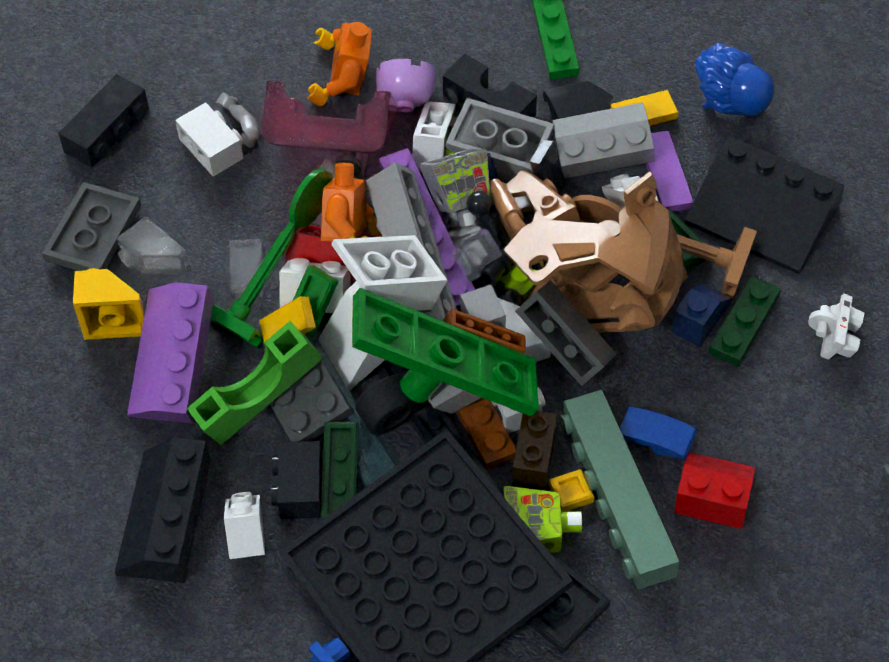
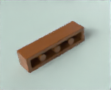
M453 308L442 320L524 354L526 352V340L523 334Z

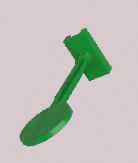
M322 168L313 170L299 185L289 208L288 225L279 234L238 300L234 301L229 311L213 303L211 321L258 349L264 342L263 336L245 320L252 311L250 308L292 243L297 230L309 226L321 213L323 188L332 180L330 172Z

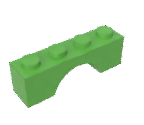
M291 321L264 342V356L250 375L230 386H212L187 408L201 429L220 445L226 442L323 359L308 338Z

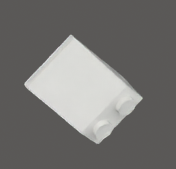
M415 235L334 239L331 244L362 289L416 311L432 310L447 282L446 277Z
M357 281L346 290L318 339V342L348 390L356 386L384 361V359L352 347L353 295L361 288Z

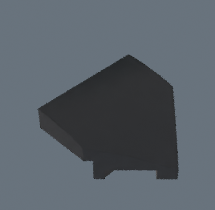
M589 81L552 88L542 93L544 101L548 102L553 120L605 110L614 97Z

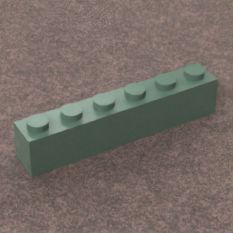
M598 390L565 400L563 415H560L562 430L565 435L570 434L573 440L571 444L573 455L577 463H583L586 470L584 471L585 480L590 491L594 490L598 498L596 500L598 513L601 519H607L610 525L609 537L614 549L620 548L623 555L622 567L627 579L633 578L636 588L639 590L676 578L680 561L603 391Z

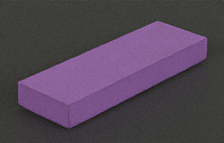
M669 131L651 133L655 161L645 164L648 172L650 171L654 175L657 184L656 196L658 202L667 208L668 211L671 210L672 212L691 209L693 199Z

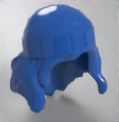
M720 43L708 47V50L701 51V56L695 60V70L701 82L699 88L707 99L702 104V108L714 109L722 114L729 113L732 115L756 117L769 107L774 97L775 86L773 79L764 69L754 65L752 57L746 51H740L735 47H728Z

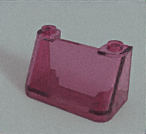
M267 81L261 126L262 134L271 145L376 154L385 147L395 129L398 108L391 92L375 90L374 98L365 105L358 104L356 120L309 116L303 103L286 95L282 82Z

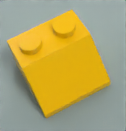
M92 268L75 271L73 306L84 340L140 337L145 315L140 294L108 269Z

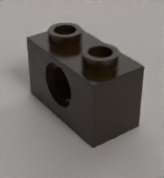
M537 411L533 416L522 414L513 464L512 487L547 491L556 437V413Z

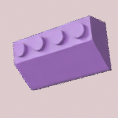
M174 282L149 289L127 413L128 417L194 424V418L187 408L198 399L214 297L207 285Z

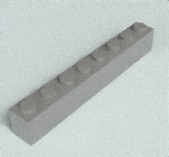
M394 162L366 180L369 190L368 198L374 207L377 217V228L382 237L415 235L447 279L415 172ZM448 279L432 310H422L419 312L442 321L452 308L457 310ZM442 383L428 400L433 408L453 414L482 397Z

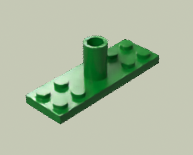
M359 288L353 295L352 347L409 369L401 378L400 386L404 394L412 401L417 403L426 402L442 383H446L528 416H533L538 411L535 358L362 288Z

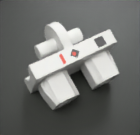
M847 294L841 296L840 303L830 307L822 305L820 310L812 312L809 316V325L816 330L818 337H823L820 356L828 360L836 353L850 358L859 349L860 339L848 334L847 329L856 332L863 323L864 312L851 306L853 297Z

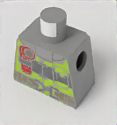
M471 148L419 164L438 210L449 213L456 211L460 227L475 224L477 216L469 212L466 202L468 196L476 191H483L490 197L487 150Z

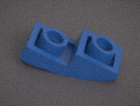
M629 406L620 426L625 442L650 446L655 454L686 459L698 432L695 427L677 419Z

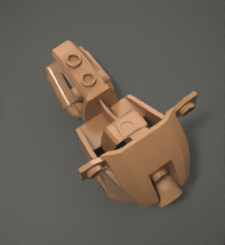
M523 170L518 172L516 177L507 184L499 179H493L489 182L490 198L511 240L504 249L505 254L534 285H537L526 300L551 280L586 320L619 318V322L592 323L591 326L598 333L637 331L651 328L661 323L673 305L681 284L688 278V275L683 266L682 249L669 211L655 199L657 184L654 175L650 171L623 191L625 207L619 212V223L614 220H605L599 224L581 222L577 206L569 195L564 194L560 196L555 185L546 178L542 181L536 175ZM534 211L533 221L526 225L522 220L524 218L522 213ZM538 263L541 264L542 269L531 270V266ZM618 274L630 280L624 287L609 281Z

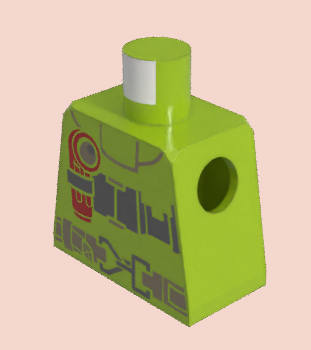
M504 486V498L550 553L561 551L562 533L582 532L581 511L561 512L560 494L557 492Z

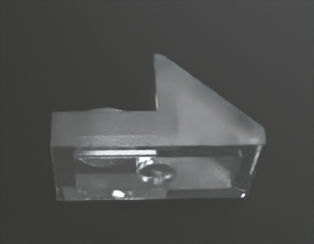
M481 229L453 240V256L469 282L481 276L482 267L502 255L501 250L487 229Z

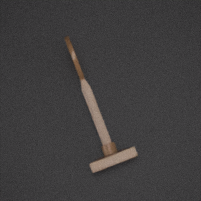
M594 195L573 197L572 200L577 206L581 222L599 224L605 220H614L619 223V212L622 208L614 202ZM744 227L733 251L723 247L719 249L677 234L683 252L715 262L714 265L726 269L721 292L733 299L757 231Z

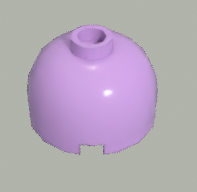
M393 59L380 63V69L376 68V87L380 97L388 105L396 107V110L399 112L407 113L414 111V108L420 107L429 101L434 92L436 69L427 62L421 61V66L411 65V59Z

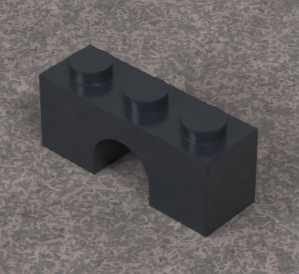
M463 54L442 75L443 95L453 103L463 106L466 99L470 98L534 118L536 115V94L513 81L503 90H487L488 67L467 54Z

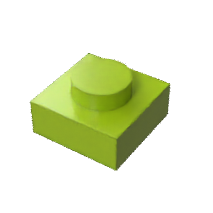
M516 264L511 267L507 275L501 276L499 279L505 283V289H515L521 295L522 302L529 297L537 286L528 279Z

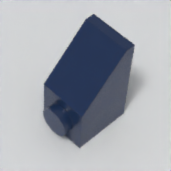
M706 284L690 288L674 311L672 333L700 347L732 302V298Z

